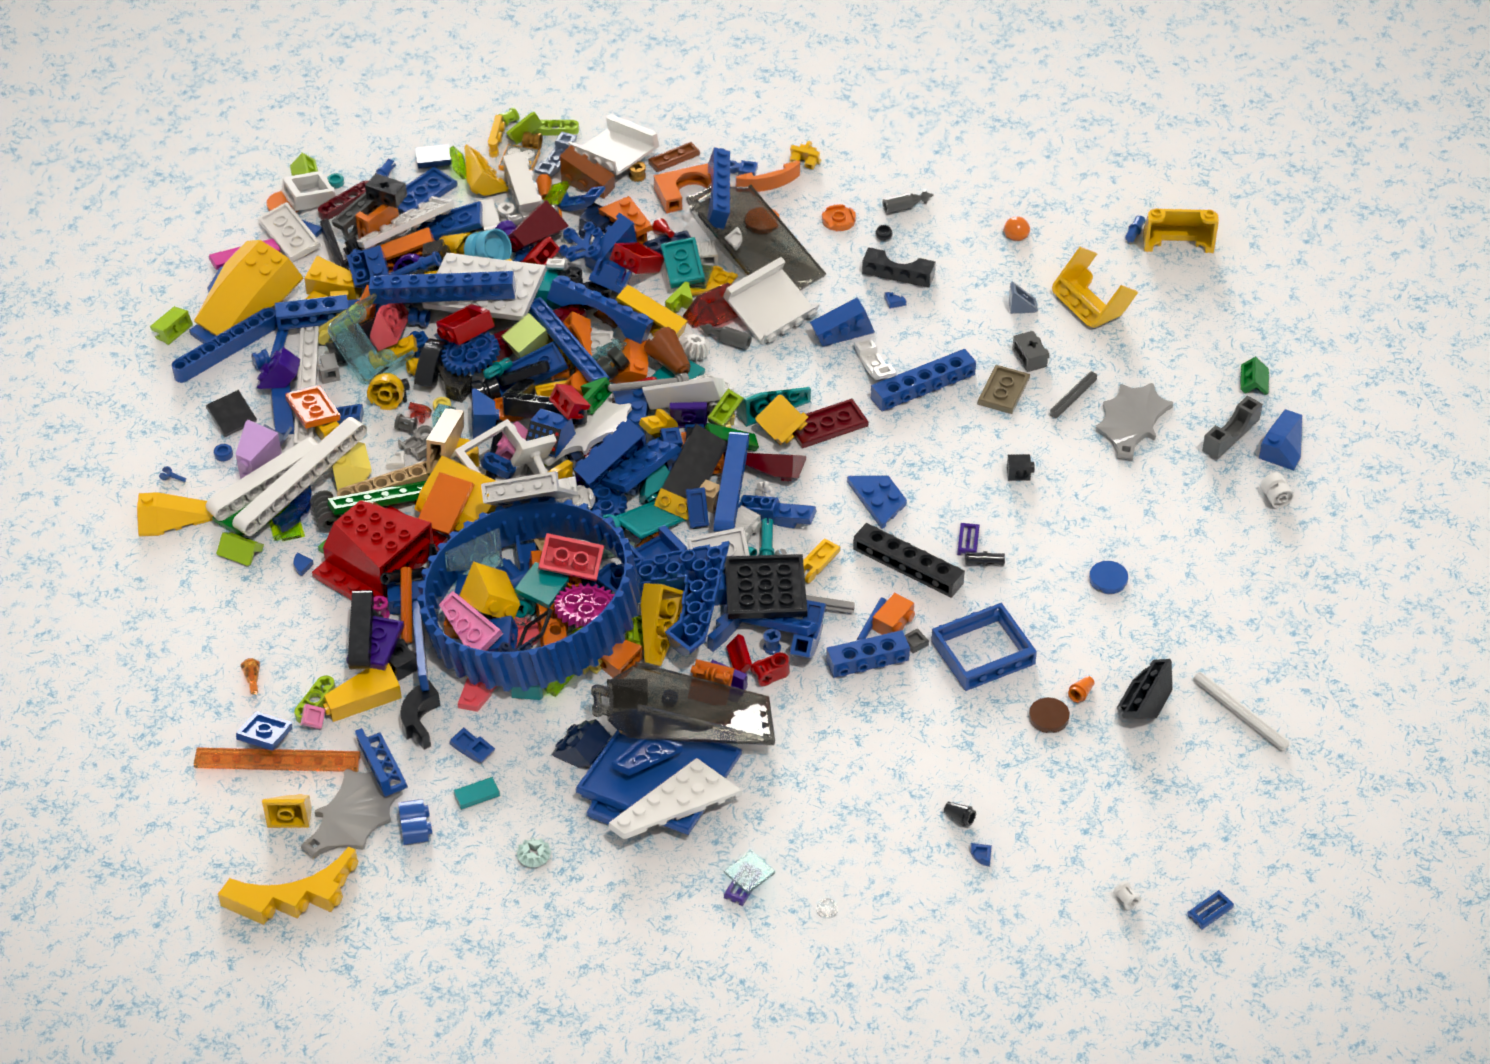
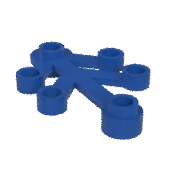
M587 222L584 225L586 231L584 240L579 237L575 229L571 227L566 228L563 231V238L567 243L575 242L577 245L571 247L562 245L559 247L560 250L558 252L561 256H566L569 262L584 257L592 261L599 259L602 255V248L599 243L604 234L600 227L596 228L592 222ZM593 235L594 240L592 245H590L591 237Z

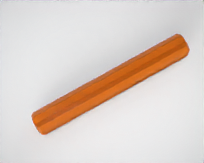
M402 567L401 621H404V628L401 633V639L403 638L407 644L412 643V570L410 567Z

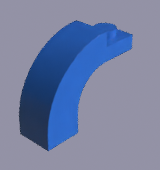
M807 600V617H802V620L818 623V630L809 636L794 634L790 650L791 655L813 658L822 633V623L826 609L825 603Z

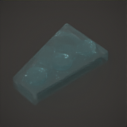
M495 528L467 543L446 551L447 572L470 570L473 561L490 567H502L503 560L499 528Z

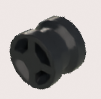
M569 267L566 269L565 276L570 278L571 281L583 283V274L579 267Z

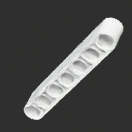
M311 437L304 439L211 497L206 502V509L216 520H225L250 504L314 448L318 442Z

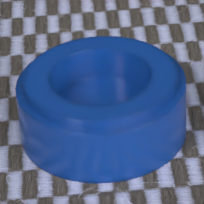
M220 444L214 448V457L218 461H228L233 457L232 447L228 444Z

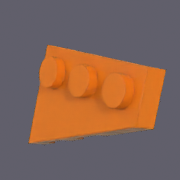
M630 196L598 209L600 215H606L613 223L617 220L616 216L618 213L633 221L637 237L653 230L652 224Z

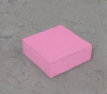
M305 704L300 725L320 730L323 725L325 709Z

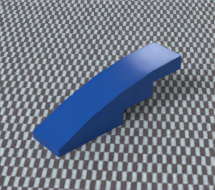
M727 604L724 605V614L716 620V629L707 635L708 649L712 652L726 642L742 623L741 619H728Z

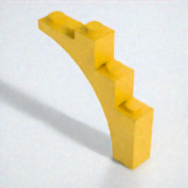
M348 847L338 859L325 869L295 882L279 885H256L229 878L218 893L220 905L262 925L274 916L276 910L298 919L301 913L307 910L309 903L332 912L335 906H338L342 901L341 887L345 884L350 872L354 871L358 865L356 850Z

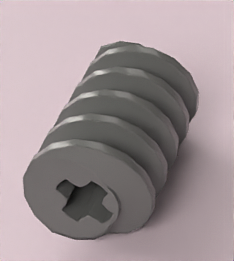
M323 490L312 496L310 504L317 527L322 532L328 533L340 516L339 514L334 515L328 506V498H333L332 492Z

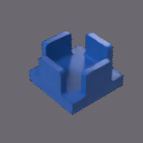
M599 258L588 280L620 294L629 285L633 272L629 270L624 280H622L626 268L613 261H610L608 265L604 264L600 271L604 259Z

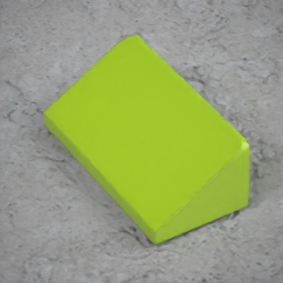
M727 389L708 416V422L725 426L744 398Z

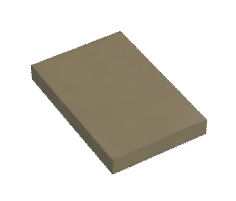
M995 365L978 399L977 405L1013 414L1030 379V374Z

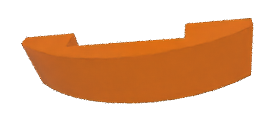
M800 161L783 164V169L757 176H753L752 172L736 176V191L762 192L784 186L800 176Z

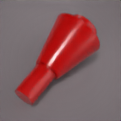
M663 218L656 219L652 224V231L656 235L673 237L675 234Z

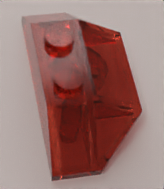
M727 282L698 295L683 314V318L687 320V323L692 328H697L705 324H711L713 327H716L739 317L723 297L727 287L732 284Z

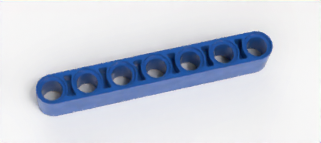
M270 307L264 308L175 359L171 364L175 381L183 383L276 330L278 328L276 310Z
M731 431L729 433L714 519V533L735 528L749 446V433Z

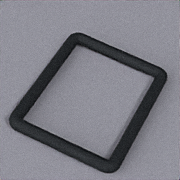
M548 609L524 627L517 648L522 645L528 628L546 616L540 634L535 636L534 642L544 635L553 611L552 609Z

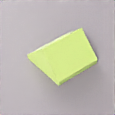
M529 313L501 336L518 359L550 342L546 329Z

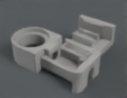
M423 425L413 430L412 437L403 442L398 440L399 449H404L406 455L412 453L418 460L427 455L426 440L428 436H421V434L424 432L431 433L433 428Z

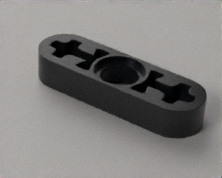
M545 359L502 374L498 377L501 386H506L546 372L551 368L548 360Z

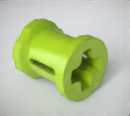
M511 107L505 113L499 114L502 115L505 127L509 123L517 122L520 119L519 113L514 107Z

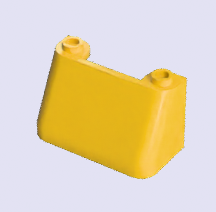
M1155 208L1150 210L1143 228L1144 252H1153L1155 245L1161 246L1162 240L1195 241L1196 247L1201 245L1205 248V253H1214L1219 224L1218 214L1210 209Z

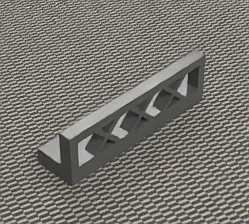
M365 192L331 222L334 227L342 231L344 239L348 241L358 234L355 215L359 212L369 215L372 213L374 206L377 205L378 208L382 204L367 199ZM353 225L352 231L348 233L347 229Z

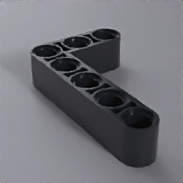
M533 379L518 381L502 395L503 413L505 415L532 419L540 409L563 415L549 400L550 397L535 395V381ZM582 409L578 412V414L581 413L584 416L583 418H572L573 425L587 423V410Z

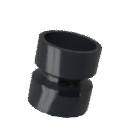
M496 377L484 379V382L477 380L469 384L471 395L472 389H477L492 400L501 397Z

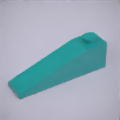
M803 387L748 395L743 397L744 399L736 409V414L746 427L757 423L755 418L778 395H783L795 408L810 403L811 388Z

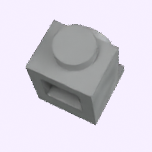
M331 353L320 356L321 363L318 364L322 384L340 381L339 367L335 354Z

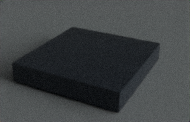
M239 389L206 405L207 411L224 437L243 429L247 420L257 422V418Z

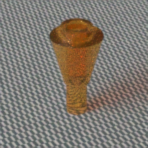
M248 658L241 663L240 667L249 683L250 694L255 695L258 693L257 682L260 662L254 658Z

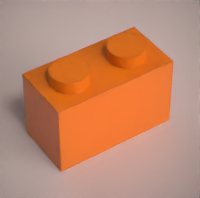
M894 593L873 616L872 630L882 635L903 630L907 622H911L915 616L914 602Z

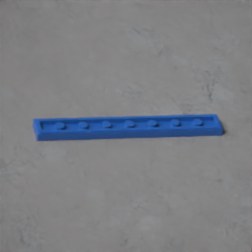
M541 297L535 298L529 312L546 329L550 337L589 382L604 377L608 378L609 381V376Z

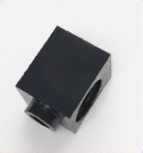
M1030 454L1007 455L1006 469L1008 481H1030L1031 473L1035 471L1034 462H1031Z

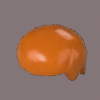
M1011 217L1005 223L1003 232H1005L1007 238L1021 241L1029 235L1030 226L1023 217Z

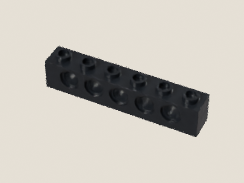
M865 523L854 536L853 550L950 598L964 584L965 571L958 566H954L925 550H921L892 534L882 531L876 526Z

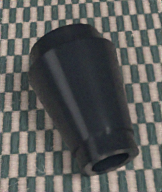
M949 801L944 807V813L963 826L972 825L976 818V811L971 806Z

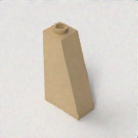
M446 408L426 440L427 473H432L441 456L450 458L455 451L464 428V411Z

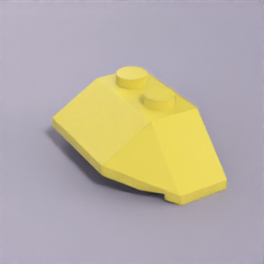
M358 442L331 466L337 492L343 487L367 480L372 470L365 443Z

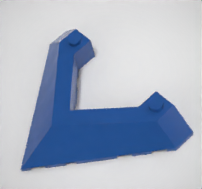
M729 541L721 542V545L713 547L709 544L693 547V549L688 550L683 549L653 555L654 558L643 560L640 557L634 559L642 587L640 589L641 597L644 583L663 584L684 591L680 620L665 631L670 646L682 656L691 654L706 641L730 545ZM608 563L599 570L597 582L601 587H605V591L611 590V594H615L620 586L624 574L622 564Z

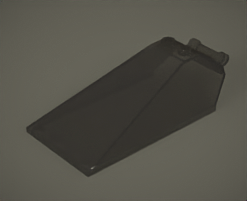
M711 184L703 191L686 198L687 203L693 206L689 211L711 241H715L716 246L745 277L780 257L785 261L783 271L799 290L804 289L826 275L825 271L752 185L748 187H730V214L724 229L713 227L707 219L710 198L701 203L699 202V200L711 194ZM736 227L740 229L743 236L738 250H735L724 238Z
M636 661L632 667L609 680L607 686L596 684L591 687L594 703L592 714L595 717L607 716V720L622 735H626L629 738L754 745L775 744L770 699L766 695ZM601 696L606 697L607 705L602 704Z

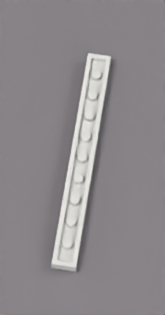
M320 326L300 329L299 358L301 361L298 368L297 391L317 385ZM296 414L294 446L306 438L311 437L314 439V427L305 429Z

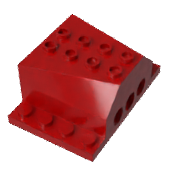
M360 500L334 522L323 546L325 561L312 571V577L352 600V591L373 590L374 597L384 596L386 598L388 597L387 585L381 583L380 576L382 573L393 572V570L401 569L402 567L420 568L428 561L429 544H435L436 550L439 551L437 546L440 543H447V538L432 530L431 522L406 515L391 505L384 508L375 502Z

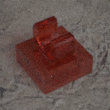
M410 402L408 407L412 412L410 418L420 416L419 422L421 424L425 422V416L430 417L432 410L426 405Z

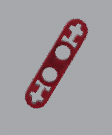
M368 180L361 181L318 207L319 218L330 220L339 215L366 192L365 185Z

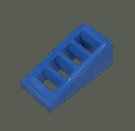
M363 404L336 408L341 415V420L337 421L339 425L349 417H353L362 423L364 415Z

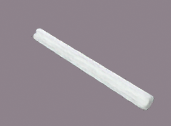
M1198 672L1194 676V682L1281 751L1288 748L1289 741L1209 677L1202 672Z

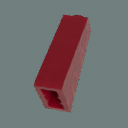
M546 199L507 236L510 239L512 250L518 252L548 237L558 235L568 228L569 225Z

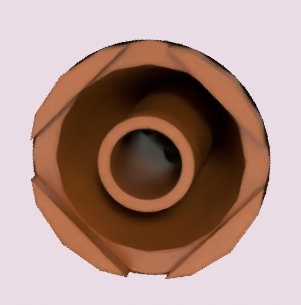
M665 327L654 333L655 337L652 340L648 339L644 345L645 352L675 376L680 373L688 374L691 365L675 330Z

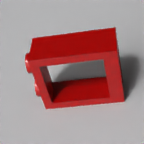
M639 242L615 243L610 260L635 274L660 273L664 257Z
M470 304L436 322L439 337L457 345L495 327L490 311L474 304Z

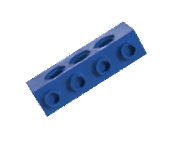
M347 295L275 303L278 331L325 324L348 309Z
M903 630L826 647V661L833 678L909 661L910 646Z

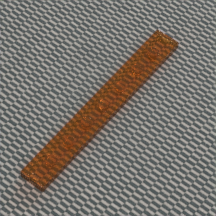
M197 747L194 768L340 772L350 769L358 772L361 753L360 751L274 749L272 751L269 749Z

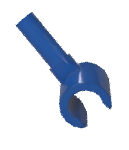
M165 466L162 469L163 472L159 475V478L162 480H168L170 477L186 482L187 479L173 473L169 466Z

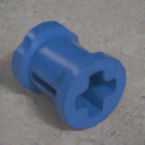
M776 629L766 630L763 635L765 641L764 651L769 655L779 653L781 651L779 643L781 633Z

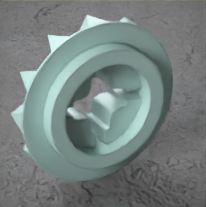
M534 837L528 841L524 839L523 844L518 846L517 851L518 860L527 867L542 866L549 860L551 855L549 844L545 843L542 838L535 840ZM530 848L537 850L538 856L533 852L530 853Z

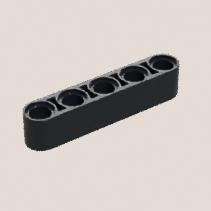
M373 590L352 591L348 666L350 670L370 669L374 612Z

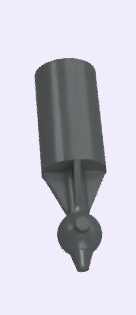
M923 190L920 195L906 193L883 199V208L886 214L913 208L921 200L926 204L933 196V193Z
M711 324L700 325L705 334L712 333L720 342L745 350L751 344V334L727 326L713 328Z

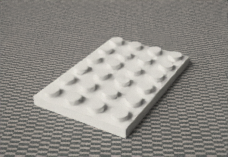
M446 253L437 274L514 271L516 282L515 299L423 302L422 304L427 309L456 312L470 304H474L489 310L491 317L520 321L528 314L547 271L546 265Z

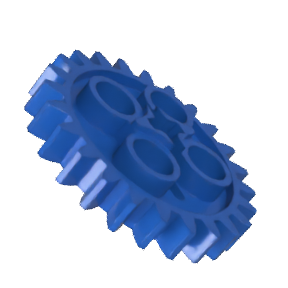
M483 332L460 345L449 342L450 345L444 346L445 350H442L443 355H441L444 367H446L447 371H451V374L457 373V376L463 373L466 376L468 373H471V375H474L475 371L481 373L482 368L487 369V365L492 366V361H497L496 356L500 355V347L494 335H490V332Z
M601 483L592 489L595 503L590 509L591 511L600 509L603 515L617 516L624 513L625 509H627V499L624 492L605 487Z

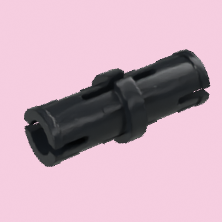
M983 551V553L966 552L965 564H982V566L1004 565L1005 553H988V551Z

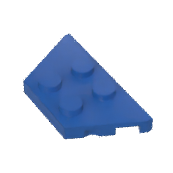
M889 475L847 476L848 484L881 529H884L886 523L890 519H894L897 513L907 504L906 498Z

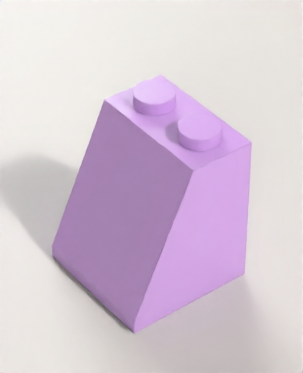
M250 420L245 422L235 454L240 479L282 454L278 433Z

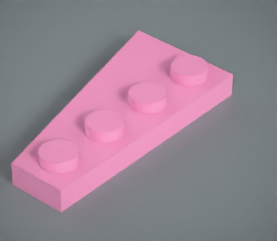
M454 591L439 604L463 645L487 651L503 635L498 627Z

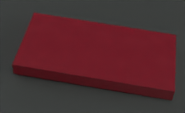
M853 398L807 413L808 418L805 421L808 424L800 431L796 429L792 434L803 449L868 427L869 421Z

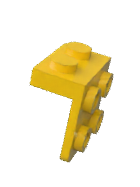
M778 395L755 418L756 422L779 445L783 442L787 444L794 437L792 433L796 429L800 431L808 424L805 421L808 416L804 412L801 414L783 395Z

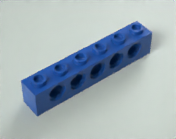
M964 348L871 385V399L881 412L975 375L976 361Z

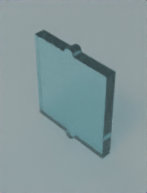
M751 850L726 868L724 873L734 881V885H738L749 894L773 876L775 870L765 862V859H761Z

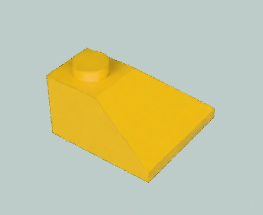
M297 794L262 799L267 828H309L312 811L310 795Z

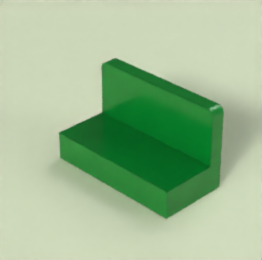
M1255 356L1241 364V391L1246 394L1258 388L1266 395L1269 393V368Z

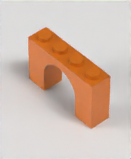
M708 163L654 175V189L666 214L683 210L682 196L679 190L684 186L700 185L707 188L711 194L712 182L711 174L708 173Z

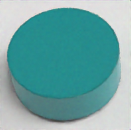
M333 173L327 177L329 184L334 189L341 188L344 185V177L339 173Z

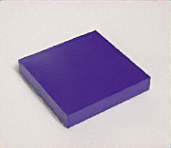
M707 402L670 403V416L677 422L679 428H685L686 424H704L705 428L707 425Z

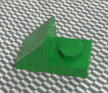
M604 377L580 386L584 395L583 398L591 405L589 410H587V414L593 415L613 393L608 390L610 385L608 378Z

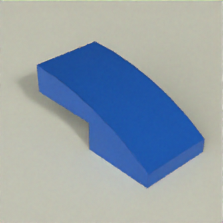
M464 727L449 742L459 752L479 763H482L495 750L481 736L476 738Z

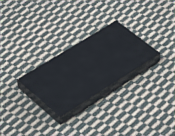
M695 424L661 488L686 498V489L700 488L706 479H710L728 442Z

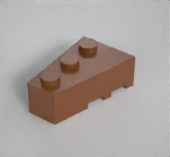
M570 145L560 155L561 182L588 192L593 187L604 186L606 189L599 197L605 199L615 188L614 174L600 164L592 163L587 159V155L579 154L574 150L575 147Z

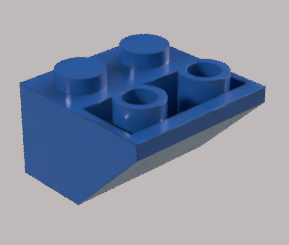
M380 245L346 255L356 288H365L366 285H369L370 276L390 275L386 257Z

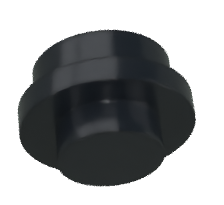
M880 225L875 231V236L880 240H888L893 235L888 225Z

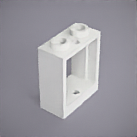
M321 171L283 177L282 193L295 211L319 207L335 197L334 187L329 184L328 179ZM319 187L320 189L307 193L299 192V190Z

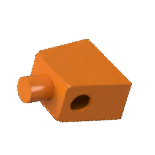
M625 640L622 644H615L612 647L613 654L611 656L604 655L600 658L603 661L600 666L612 678L624 679L643 659L642 646Z

